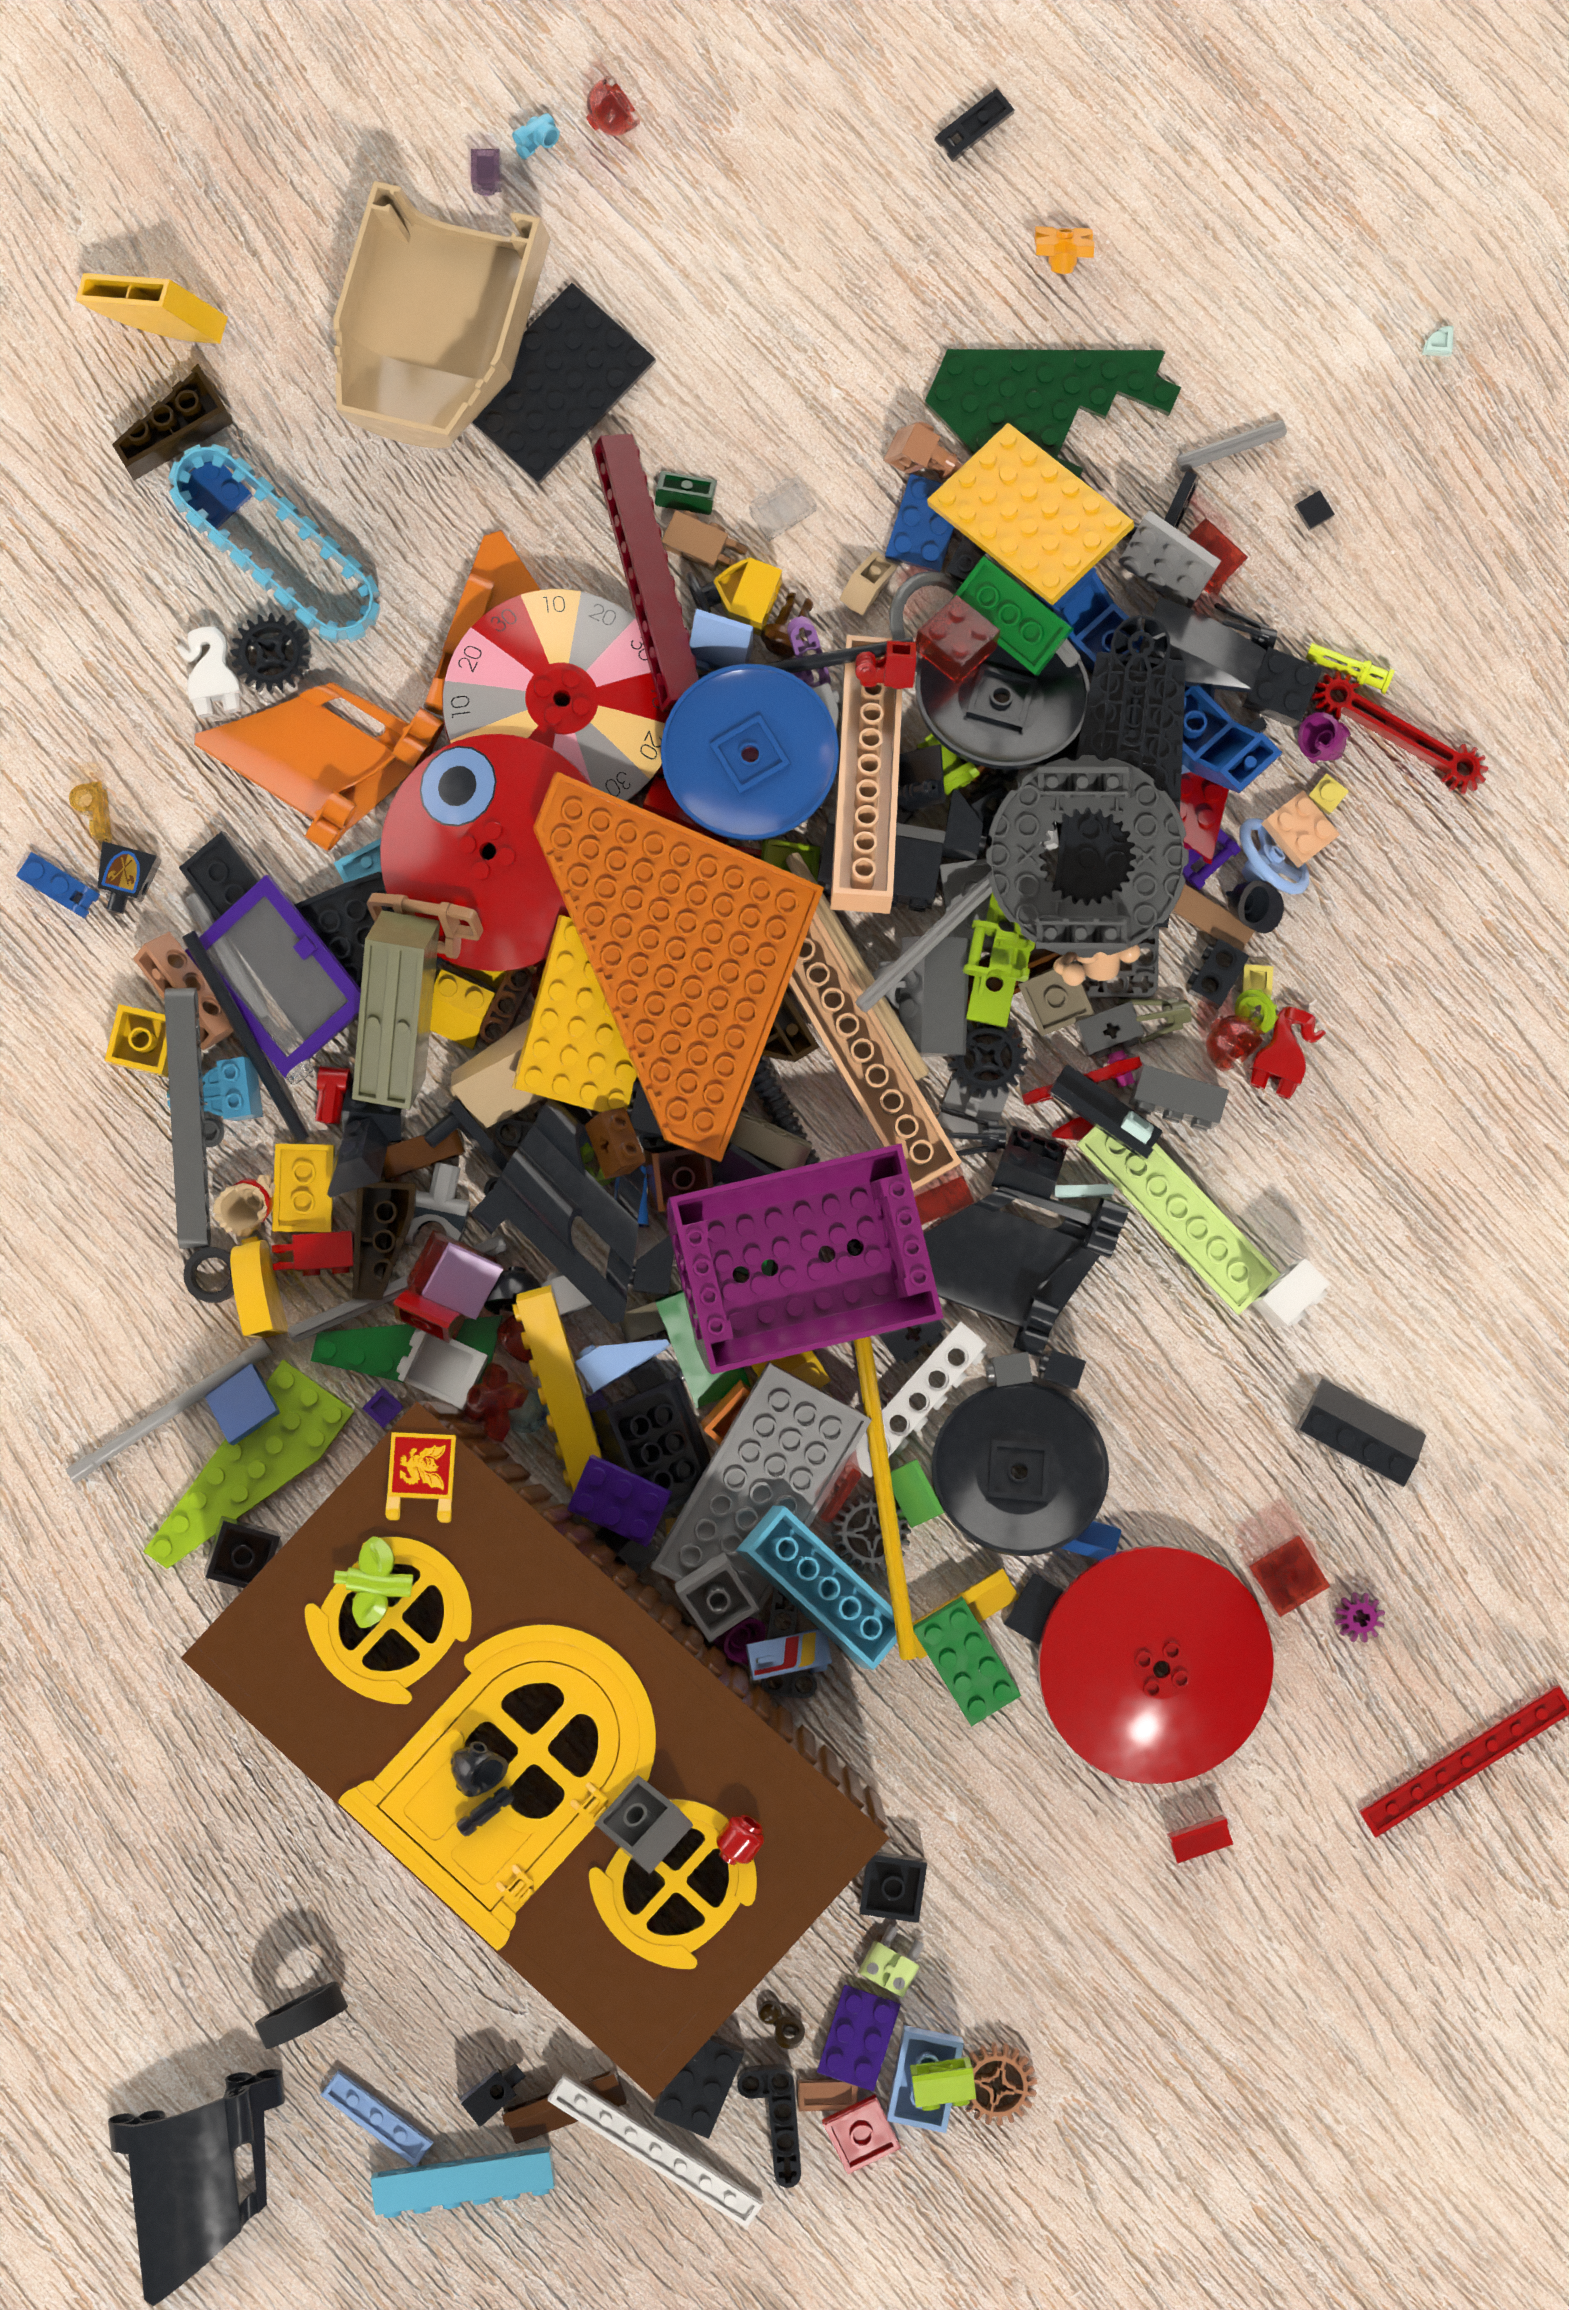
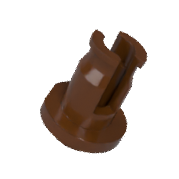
M793 592L787 594L785 598L786 604L781 608L775 624L765 625L760 634L765 647L771 653L783 658L795 656L787 631L790 623L787 619L796 597V593ZM809 598L805 599L798 617H808V612L813 608V602ZM804 627L799 629V635H800V637H801V634H802V632H803Z

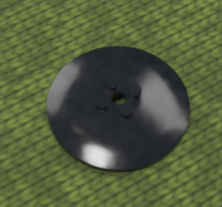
M968 619L948 627L931 642L921 658L915 681L918 710L931 734L945 748L958 757L983 767L1002 770L1037 766L1065 751L1082 730L1090 691L1088 675L1081 659L1074 666L1067 667L1058 654L1055 653L1041 673L1035 675ZM1004 694L1009 700L1005 703H1000L993 696Z
M1020 1383L1001 1387L991 1386L980 1390L961 1402L951 1412L936 1438L932 1455L931 1473L935 1494L945 1515L963 1535L981 1547L1000 1554L1034 1556L1062 1548L1079 1537L1090 1526L1100 1511L1106 1496L1109 1482V1461L1105 1443L1098 1428L1078 1404L1060 1392L1048 1387L1031 1383ZM1017 1465L1022 1466L1026 1469L1027 1476L1024 1479H1016L1011 1474V1468Z

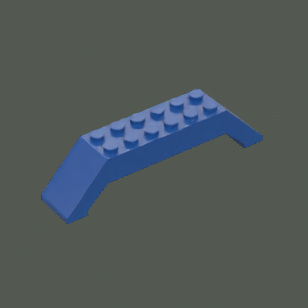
M1094 567L1053 606L1034 591L1042 603L1074 628L1067 639L1080 654L1084 667L1092 675L1097 653H1110L1115 630L1124 620L1130 618L1114 603L1096 574ZM1122 629L1119 630L1121 633H1123L1124 635H1126L1128 638L1131 637L1128 633H1126V632L1123 631ZM1139 636L1138 641H1133L1132 646L1133 649L1137 648L1135 651L1139 653L1143 636ZM1128 649V650H1126V651H1124V652H1121V653H1119V654H1125V653H1128V652H1130V651H1129V649ZM1185 681L1182 764L1200 777L1234 792L1241 793L1282 755V751L1262 732L1259 734L1238 724L1199 685L1197 687L1186 686Z

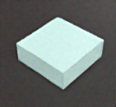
M1133 1111L1128 1112L1121 1125V1128L1145 1144L1151 1137L1154 1129L1152 1124Z

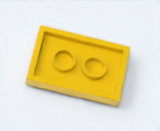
M275 1143L273 1232H332L333 1197L330 1198L327 1195L335 1162V1145Z

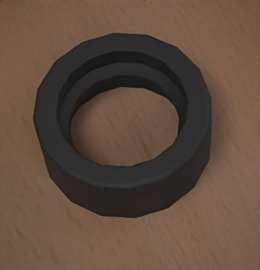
M205 1247L194 1252L187 1260L184 1268V1283L188 1291L195 1298L208 1303H221L234 1295L230 1252L218 1247ZM208 1258L223 1260L230 1270L228 1284L218 1292H207L196 1281L198 1265Z

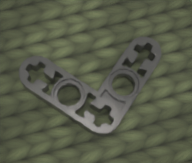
M1154 926L1152 934L1147 938V941L1153 940V944L1146 942L1138 944L1140 949L1145 948L1151 951L1153 954L1152 962L1141 964L1136 960L1131 963V971H1119L1115 977H1119L1123 982V989L1120 992H1111L1107 987V981H1102L1103 993L1098 992L1099 986H1091L1087 991L1089 998L1147 999L1154 995L1158 987L1159 927ZM1088 977L1090 982H1098ZM1127 977H1133L1131 983H1140L1142 978H1147V983L1152 984V987L1148 988L1146 993H1142L1140 987H1132V993H1127L1129 986Z

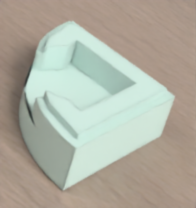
M1444 326L1435 331L1424 344L1422 355L1451 357L1454 326Z

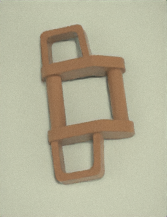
M372 893L367 902L374 922L382 911L381 906L393 907L395 913L416 916L414 912L438 916L446 938L445 942L438 941L437 953L446 954L448 958H458L461 950V938L478 941L484 931L475 910L448 902L435 904L411 900L405 895ZM459 919L467 921L470 926L461 925Z

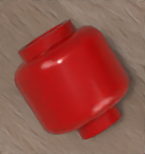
M747 1815L731 1817L716 1838L717 1846L721 1851L719 1853L720 1857L731 1865L750 1863L764 1844L762 1826Z

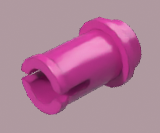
M1124 1050L1107 1055L1109 1059L1107 1064L1125 1060L1129 1055H1125ZM1131 1072L1115 1078L1117 1088L1135 1083Z

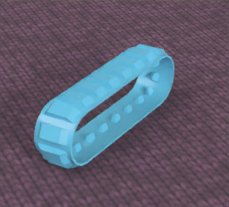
M198 444L183 451L185 456L179 462L174 461L168 479L175 486L169 493L178 512H187L185 516L187 522L200 534L207 531L209 533L207 536L209 542L220 552L230 551L229 557L244 573L250 569L253 572L251 576L255 583L266 592L270 589L274 590V599L287 611L294 608L297 611L295 613L297 620L308 630L314 627L319 630L321 639L337 644L339 639H348L352 643L365 637V630L369 625H376L381 611L380 604L374 602L375 599L380 597V593L372 575L365 577L362 574L364 572L363 566L350 554L346 557L342 556L341 546L329 535L322 538L319 535L321 533L319 526L306 515L303 518L297 516L299 514L297 507L285 496L278 499L275 487L263 477L256 479L254 477V469L241 457L234 460L230 449L216 444H212L211 447L201 448ZM209 461L212 462L213 466L219 468L223 464L234 471L232 478L238 483L244 479L256 490L254 497L261 502L266 499L278 510L275 516L281 521L288 518L300 529L297 535L303 541L310 538L322 549L319 553L321 557L325 560L330 557L333 558L344 568L341 574L347 580L353 576L362 584L358 588L361 598L370 596L369 606L362 605L359 611L363 618L357 622L352 619L346 622V627L342 628L337 627L338 623L329 620L326 625L316 618L318 610L313 606L307 609L294 598L297 592L289 586L284 590L272 579L274 571L269 567L262 570L250 559L253 553L247 547L240 551L228 540L231 535L230 532L225 528L218 531L206 520L209 514L203 508L195 511L188 504L192 500L189 491L181 492L182 483H188L191 474L188 472L194 467L198 469L204 466V463Z

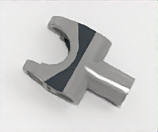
M435 1163L429 1193L416 1190L415 1215L404 1241L405 1245L413 1246L416 1234H419L424 1225L431 1222H437L445 1228L448 1243L460 1245L470 1210V1201L454 1198L461 1168Z

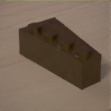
M199 364L191 369L192 373L183 382L180 380L172 387L173 391L161 402L158 400L151 407L152 411L142 420L138 419L112 444L134 481L183 453V451L233 424L225 406Z

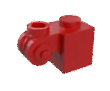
M887 641L885 656L881 660H876V656L871 652L860 653L855 660V672L860 680V684L865 687H874L877 683H882L884 686L894 689L913 688L916 667V642Z

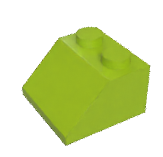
M969 2057L910 2065L916 2107H922L923 2111L936 2110L940 2108V2104L951 2102L952 2106H965L970 2104V2100L976 2099L973 2068Z

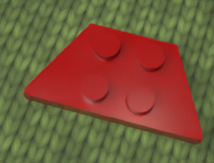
M1192 772L1181 774L1180 815L1187 834L1183 844L1186 849H1193L1203 857L1204 862L1212 865L1230 789Z

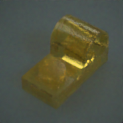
M102 781L75 786L69 794L70 805L83 816H93V820H89L91 837H95V840L100 845H102L103 841L112 843L107 786ZM85 794H91V803L88 806L80 807V798Z

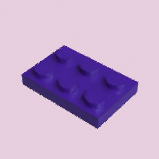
M592 1454L589 1456L567 1510L648 1547L672 1495V1491Z
M844 1985L816 2072L874 2092L901 2004Z

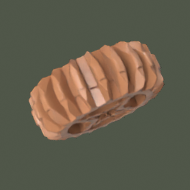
M992 2042V2051L990 2052L986 2051L984 2045H980L979 2048L982 2055L978 2057L974 2051H971L969 2055L973 2060L971 2064L974 2083L987 2089L988 2103L986 2105L976 2097V2099L970 2100V2104L965 2106V2110L971 2112L977 2108L974 2113L976 2120H979L983 2114H986L985 2123L987 2125L991 2124L992 2117H996L998 2126H1002L1003 2116H1007L1008 2121L1013 2123V2112L1016 2111L1020 2117H1023L1025 2114L1020 2106L1024 2105L1028 2108L1032 2106V2102L1026 2096L1035 2097L1037 2094L1036 2090L1028 2087L1036 2085L1037 2078L1027 2077L1033 2074L1035 2069L1033 2066L1024 2067L1029 2061L1026 2055L1017 2060L1020 2053L1017 2047L1008 2054L1009 2046L1007 2043H1003L1001 2051H997L996 2042ZM997 2061L991 2072L976 2074L984 2064ZM1006 2063L1013 2065L1021 2075V2085L1015 2084L1014 2081L1006 2078ZM1000 2073V2079L1004 2086L1002 2088L999 2086V2090H995L994 2094L990 2081H995L994 2078H998ZM1018 2094L1007 2105L996 2107L1002 2096Z

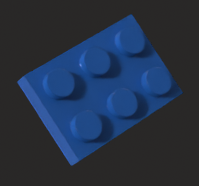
M910 474L885 553L886 558L927 571L941 572L954 526L930 508L927 499L943 483Z

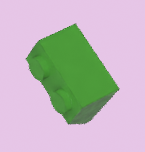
M913 1459L890 1471L894 1497L902 1509L898 1517L900 1520L906 1518L910 1528L944 1513L917 1459Z

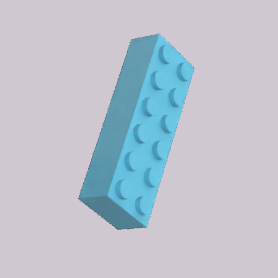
M773 1505L735 1550L861 1668L874 1670L896 1644L897 1635L893 1608L785 1506Z

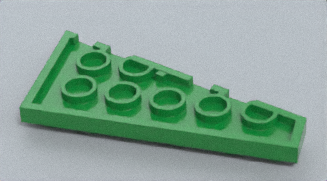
M503 1315L478 1317L476 1320L467 1318L455 1339L490 1356L470 1399L483 1401ZM408 1324L320 1332L316 1335L310 1361L402 1382L398 1380L400 1373L396 1372L402 1357H408L413 1348L409 1343L416 1328Z

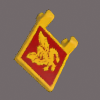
M392 1432L385 1513L388 1520H399L401 1498L439 1499L437 1511L439 1522H451L456 1435Z

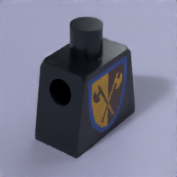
M103 841L98 889L104 893L111 894L106 910L123 915L128 899L142 902L162 860L157 855Z

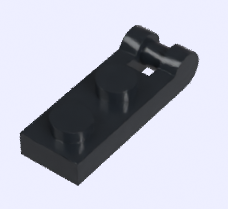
M996 88L942 130L935 137L934 141L939 147L943 146L948 152L947 156L949 159L955 162L968 149L1012 116L1015 109ZM956 134L962 139L958 144L952 140V137Z

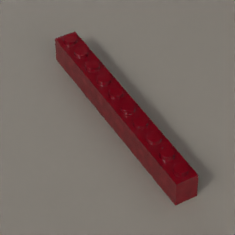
M633 434L603 435L599 437L593 446L592 454L661 712H671L683 693L699 680L696 671L697 662L694 654L691 653L688 629L684 627L682 606L677 601L675 580L670 575L668 568V554L666 549H663L661 542V528L654 516V502L647 490V476L641 468L639 447L635 445Z

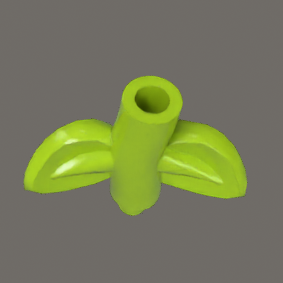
M374 1536L363 1545L358 1557L359 1569L349 1567L348 1572L335 1570L334 1583L346 1585V1590L357 1592L352 1601V1612L360 1628L370 1627L378 1623L385 1616L388 1610L387 1597H411L413 1575L390 1574L395 1561L393 1551L385 1541Z

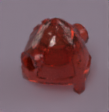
M513 1314L498 1327L497 1336L503 1347L512 1357L528 1364L529 1360H533L531 1349L525 1350L521 1333L525 1332L523 1322H517Z

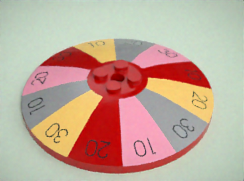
M548 589L525 593L506 600L484 614L468 630L454 651L446 673L442 698L443 719L449 744L468 737L484 734H507L528 738L554 749L570 760L586 776L594 788L626 802L637 795L659 770L662 764L661 741L670 712H661L637 619L620 606L593 594L568 589ZM559 692L566 693L570 698V703L567 706L560 707L555 704L554 695Z

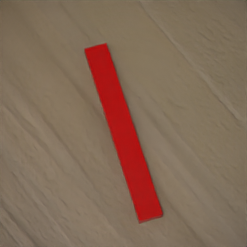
M1558 1685L1554 1686L1358 1811L1373 1836L1377 1838L1568 1716V1699Z

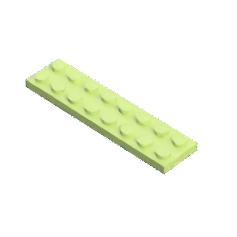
M1094 1126L1076 1144L1079 1150L1114 1184L1118 1191L1236 1315H1239L1281 1275L1156 1143L1152 1147L1154 1150L1148 1159L1142 1160Z

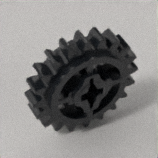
M273 613L269 614L268 621H264L263 617L259 614L257 616L258 624L255 625L248 619L247 625L249 630L246 631L245 629L238 628L242 639H232L233 643L239 647L238 649L230 650L231 655L238 658L232 662V666L234 668H241L237 672L240 679L248 676L245 680V684L248 687H251L256 682L257 692L260 693L264 686H266L267 691L272 695L274 687L278 686L279 690L285 693V683L295 688L296 685L293 678L304 679L300 669H310L309 664L304 659L311 658L312 654L304 649L311 644L308 639H302L306 634L303 629L295 631L297 628L296 621L293 620L286 625L287 618L285 615H281L276 622ZM267 633H279L278 636L269 639L260 637ZM289 640L292 641L294 648L292 661L288 660L285 656L286 644ZM251 646L257 650V663L253 668L249 662ZM263 648L267 651H275L279 659L272 656L267 657ZM274 668L283 670L278 674L264 675L265 671L268 672Z
M977 1022V1028H974L971 1023H967L966 1048L971 1051V1055L974 1058L973 1066L969 1071L967 1070L964 1063V1055L947 1056L955 1059V1061L947 1065V1068L957 1070L951 1079H962L959 1086L960 1090L969 1085L970 1096L976 1090H980V1097L984 1099L987 1091H990L992 1097L996 1099L998 1095L997 1089H1000L1006 1095L1009 1092L1007 1084L1017 1087L1018 1082L1014 1076L1023 1077L1025 1074L1018 1066H1026L1028 1061L1020 1058V1056L1027 1052V1048H1018L1023 1038H1012L1015 1032L1014 1027L1006 1032L1004 1031L1005 1027H995L991 1024L984 1026L983 1023ZM982 1036L997 1038L995 1042L988 1045L981 1042L978 1043L975 1039ZM1005 1047H1007L1011 1058L1009 1070L1003 1065L1004 1063L1000 1057L1001 1051ZM981 1053L984 1055L991 1053L993 1055L991 1060L993 1064L991 1062L983 1064L981 1062L983 1058ZM988 1072L993 1075L996 1074L999 1079L983 1081L977 1079V1077L982 1073Z

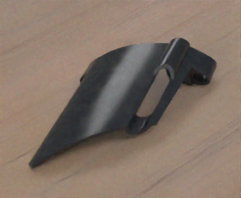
M1003 1185L988 1196L974 1202L923 1234L938 1297L1019 1327L1012 1348L1041 1358L1055 1320L1100 1255L1111 1258L1130 1206L1102 1196L1095 1212L1025 1190ZM1018 1198L1063 1215L1065 1220L1060 1226L1051 1229L1000 1209Z
M268 2069L260 2071L256 2075L248 2072L231 2074L225 2078L226 2090L223 2098L165 2118V2112L152 2110L144 2112L137 2117L133 2114L124 2113L108 2119L111 2150L116 2153L127 2154L129 2158L144 2300L150 2305L155 2306L196 2274L241 2232L243 2226L251 2217L257 2213L259 2214L267 2205L264 2111L278 2107L285 2102L281 2070ZM249 2143L252 2146L256 2190L250 2193L239 2205L234 2151L241 2145Z

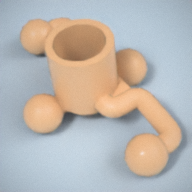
M1138 944L1112 955L1098 952L1091 958H1082L1074 952H1067L1054 962L1053 967L1056 973L1063 977L1064 982L1070 986L1081 984L1085 975L1097 981H1107L1118 975L1121 960L1125 963H1132L1139 958L1141 952ZM1073 960H1077V961H1079V962L1082 963V966H1081L1080 964H1078V963H1071V962H1072Z

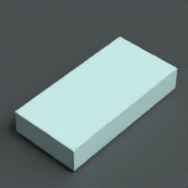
M1114 1184L1055 1185L1053 1189L1054 1199L1101 1198L1102 1196L1110 1198L1114 1195Z

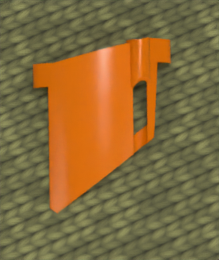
M329 682L304 691L299 697L267 710L195 733L194 745L312 819L313 822L303 837L329 852L346 831L381 803L421 762L432 754L433 748L444 728V721L419 706V711L412 721L408 723L338 684ZM343 698L381 722L386 728L385 732L380 736H369L322 705L328 701Z

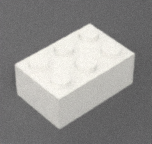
M1306 1258L1292 1262L1251 1303L1274 1328L1295 1326L1307 1314L1304 1311L1306 1307L1318 1304L1328 1294L1325 1289L1330 1283Z

